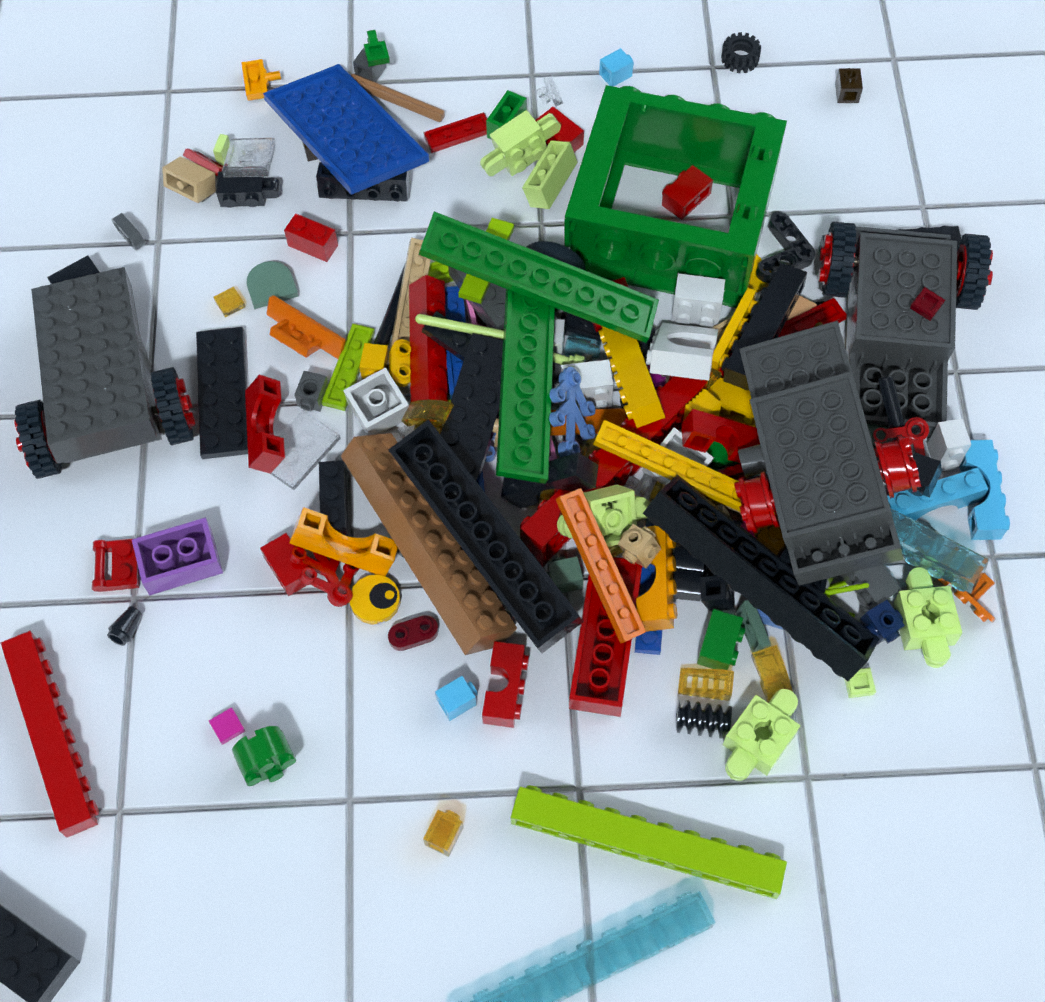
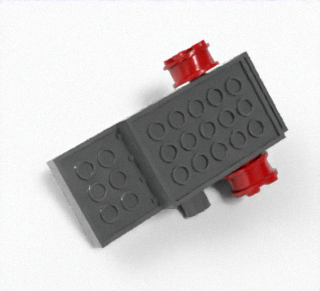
M838 321L740 348L751 395L750 403L760 444L738 450L745 477L760 474L759 477L748 480L740 477L739 482L734 483L737 497L740 498L742 505L739 506L741 516L746 523L747 530L755 534L758 533V528L774 525L775 528H781L783 540L788 549L798 585L904 560L883 481L886 483L890 498H894V493L909 489L912 492H917V487H921L918 469L912 456L908 436L902 437V435H897V440L883 444L879 440L875 441L879 460L876 459Z

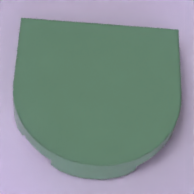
M275 261L260 263L247 276V288L254 309L268 306L269 297L272 295L282 301L299 297L291 271L282 263Z

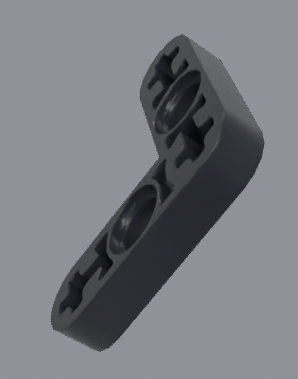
M774 212L769 219L768 228L785 251L763 259L758 264L756 276L760 281L767 283L771 275L769 271H777L781 260H787L791 263L792 267L801 270L810 266L816 255L812 245L790 217L783 212ZM792 236L797 242H790L786 237Z

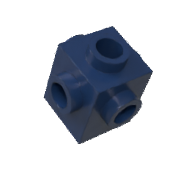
M888 600L867 611L860 618L863 625L880 639L877 645L884 640L889 644L900 637L899 631L905 626L902 615L898 610L893 609Z

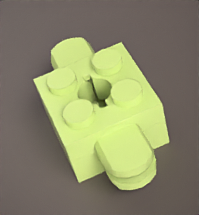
M527 110L490 134L495 150L481 159V167L488 176H494L504 168L507 169L511 176L524 171L527 166L540 159L547 148L545 141L560 131L561 124L553 114L549 113L536 122Z
M617 484L584 492L608 547L618 545L622 534L632 524L637 526V521L647 519L643 512L650 502L648 499L635 496L632 489ZM561 515L557 521L558 531L560 534L572 539L573 537L565 519Z
M917 567L909 572L905 580L907 590L899 591L893 606L902 615L905 625L900 630L904 650L922 649L926 664L933 668H940L948 662L951 656L949 646L957 643L962 635V629L951 587H934L930 572L925 568Z
M780 689L769 702L755 695L725 737L723 746L732 751L725 765V771L731 779L743 781L754 768L767 776L796 736L801 725L790 718L798 705L797 696L792 691Z

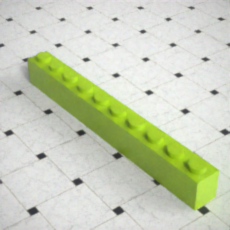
M535 786L519 787L510 817L511 824L769 898L777 899L781 894L787 861L781 860V856L769 852H766L764 855L755 853L753 848L745 845H738V847L727 845V841L721 838L711 837V840L700 837L698 832L692 830L681 832L674 830V827L667 823L658 822L657 825L649 823L646 818L639 815L627 817L620 815L621 812L614 808L606 807L602 810L595 808L593 803L585 800H579L577 803L568 800L567 796L560 793L545 794L542 793L540 788Z

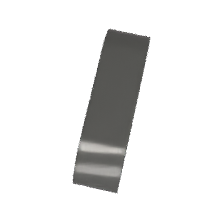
M123 213L111 219L118 232L134 250L145 245L141 234Z

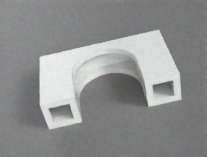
M662 323L660 330L656 329L655 336H653L652 343L650 344V350L647 353L646 364L650 365V373L709 381L713 352L717 345L718 329Z

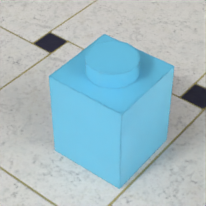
M620 48L600 59L599 75L609 86L614 87L632 77L633 59Z
M463 676L435 691L436 700L449 721L477 705L475 697L478 695L477 690L471 681L466 683Z

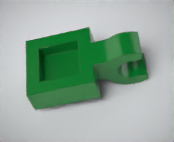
M375 30L367 31L368 43L364 44V52L368 67L390 63L385 40L378 41Z

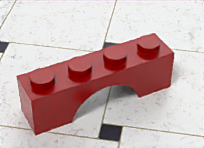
M259 374L245 390L249 468L271 474L285 459L284 438L275 436L273 432L275 413L281 402V384L278 380Z

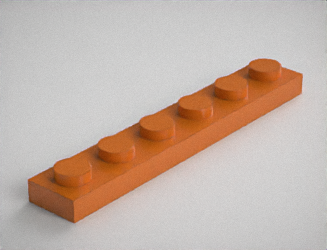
M580 488L558 497L556 502L620 643L645 633L646 630L582 489Z

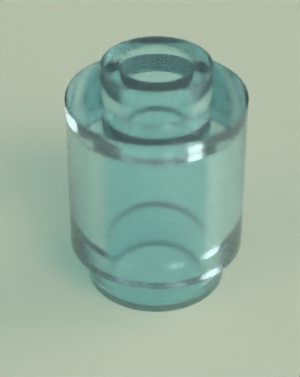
M576 335L567 338L565 355H581L585 357L584 361L592 362L594 359L599 358L601 345L597 344V339Z

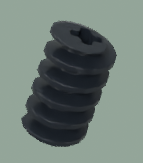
M678 700L676 714L677 733H680L683 726H686L687 734L691 735L693 729L697 728L698 736H701L704 729H707L709 737H712L715 730H717L719 738L722 739L725 732L730 731L732 706H728L723 713L720 704L713 711L711 703H707L702 710L700 702H696L692 709L689 700H686L682 707Z

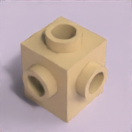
M632 524L622 534L618 542L619 547L623 551L622 556L630 563L635 564L636 562L646 569L661 550V547L655 540V533L645 526L641 529Z

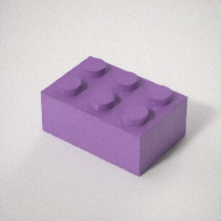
M206 517L132 539L141 581L149 596L223 573L212 529Z

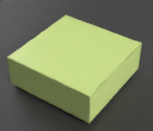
M220 134L213 153L216 162L225 166L232 149L228 135Z
M862 668L849 681L845 680L849 698L871 696L876 693L871 668Z

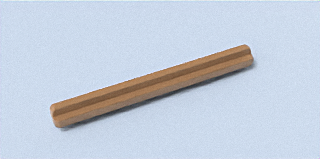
M351 74L359 85L371 95L437 122H442L445 117V111L359 75Z

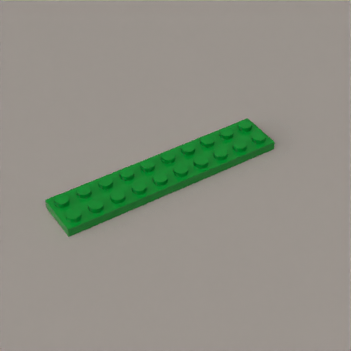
M433 212L418 255L644 343L648 341L659 299L438 212Z
M506 289L496 476L545 484L548 481L549 415L551 413L550 390L552 389L555 308Z

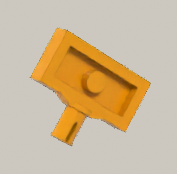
M263 59L241 62L248 101L264 98L263 93L268 91L269 81L281 80L280 70L267 73L264 68Z

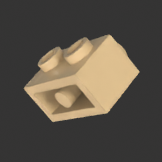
M180 156L162 167L164 187L196 203L201 202L216 192L215 173Z

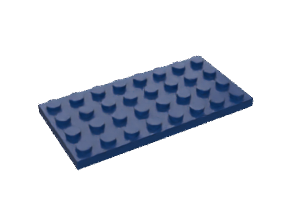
M340 64L263 93L267 104L351 195L429 162V154Z

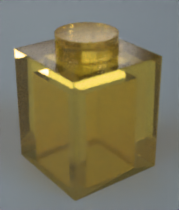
M437 810L423 838L425 846L449 857L464 828L463 822L460 820L461 817L450 810H446L445 813Z

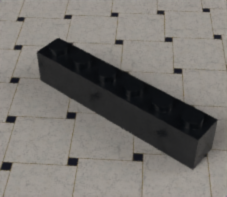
M780 263L777 271H772L768 280V288L764 287L761 291L760 303L753 306L750 313V321L745 322L742 327L740 340L736 339L734 341L731 357H726L721 370L724 371V382L749 391L740 348L779 337L805 287L806 271Z

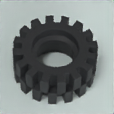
M738 32V36L735 33L731 34V37L728 36L723 43L722 64L725 63L724 66L726 68L730 67L732 72L736 69L737 73H740L741 70L744 73H748V69L750 71L754 70V67L758 66L760 59V41L758 39L755 40L756 37L754 35L749 37V33H746L745 36L742 35V32ZM735 51H745L748 54L739 55L736 54Z

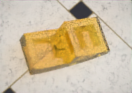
M442 400L413 401L410 403L401 421L409 427L424 423L429 419L434 427L440 426L445 423L454 405L451 402Z
M777 645L752 653L751 658L761 679L760 686L767 702L780 689H788L793 692Z

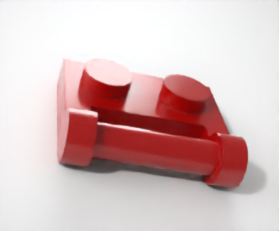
M132 539L93 541L95 574L92 581V590L104 592L139 588V568ZM105 552H112V580H105Z

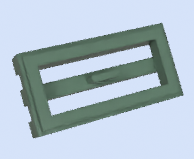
M745 600L737 609L736 614L743 618L741 627L746 628L744 634L753 656H762L768 650V647L771 646V642L757 609L750 604L749 600Z

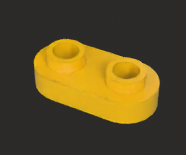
M404 339L395 341L389 351V374L398 387H406L410 384L411 346L410 342ZM400 348H404L407 353H402ZM399 370H404L406 375L400 374Z

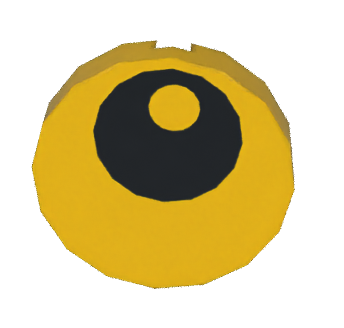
M368 575L360 579L351 590L353 597L350 601V607L354 615L362 622L371 625L383 621L386 622L391 620L398 612L400 592L396 584L388 577Z

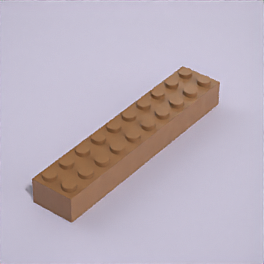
M392 433L353 437L342 453L341 458L463 653L469 655L492 649L494 641L505 643L517 629L516 625L488 582L388 451L397 443Z

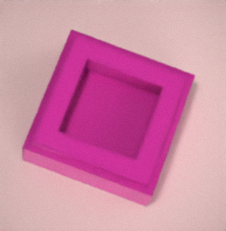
M232 707L209 720L222 745L245 732Z

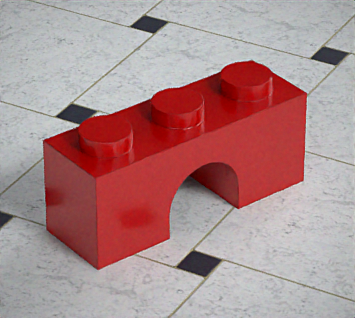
M692 409L682 423L683 447L706 453L711 444L716 441L727 450L728 460L741 463L738 454L739 449L760 444L756 427L696 409Z
M494 641L490 671L492 675L504 677L508 681V685L498 692L486 691L482 712L483 724L514 728L515 720H520L522 704H518L519 695H524L526 679L521 678L523 670H528L529 655L525 654V645Z

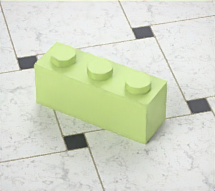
M550 141L522 187L530 207L550 209L578 163L570 142Z

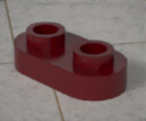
M427 615L395 624L388 632L389 644L397 651H405L432 642L438 636V624L433 617ZM427 624L430 627L428 630H422L421 626ZM400 632L405 633L403 638H397L396 635Z

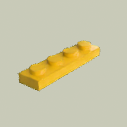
M747 288L713 352L711 374L717 376L725 358L730 357L728 353L732 349L734 341L736 339L739 340V332L742 330L744 323L748 322L749 319L747 317L751 313L753 306L758 304V301H755L756 290Z

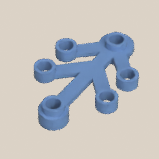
M573 367L565 368L559 374L560 384L550 390V399L553 403L563 402L566 398V401L549 415V421L553 427L564 425L566 416V441H562L558 445L560 458L580 453V446L575 441V422L583 440L595 437L593 425H586L583 416L587 417L595 414V405L592 401H586L580 389L581 376ZM575 398H576L578 404L580 405V410H579V408H578V406H577V404H576V402H575Z

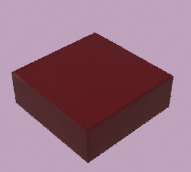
M924 287L911 304L910 309L931 321L944 304L945 299Z

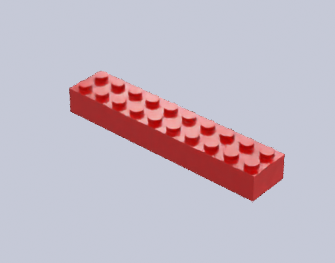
M670 376L664 386L661 385L656 389L665 418L638 428L634 419L629 420L626 418L621 428L660 445L673 428H676L678 431L682 428L685 405L689 404V401H692V398H695L696 395H699L702 389L707 390L708 381ZM602 448L596 449L588 457V459L598 464L596 488L583 491V493L617 484L624 486L642 467ZM555 489L554 495L549 500L544 499L539 504L537 511L532 516H527L520 524V539L542 567L571 539L560 534L558 531L557 521L562 513L556 502L558 497L571 491Z

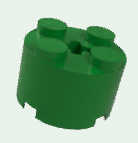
M278 726L260 728L254 731L256 736L249 740L247 736H244L233 746L234 758L247 786H254L267 779L269 782H275L284 776L283 771L296 762L288 741Z

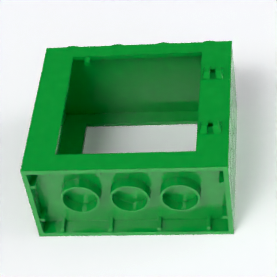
M606 85L565 213L564 246L581 257L587 272L610 281L625 277L628 285L675 295L678 273L725 279L722 305L737 308L749 287L776 177L787 121L776 119L773 115L765 112L751 114L730 110L727 106L719 103L705 105L685 101L678 95L659 96L641 92L632 86L618 88ZM625 165L679 176L682 171H687L693 165L713 179V183L740 188L729 232L726 233L612 209Z

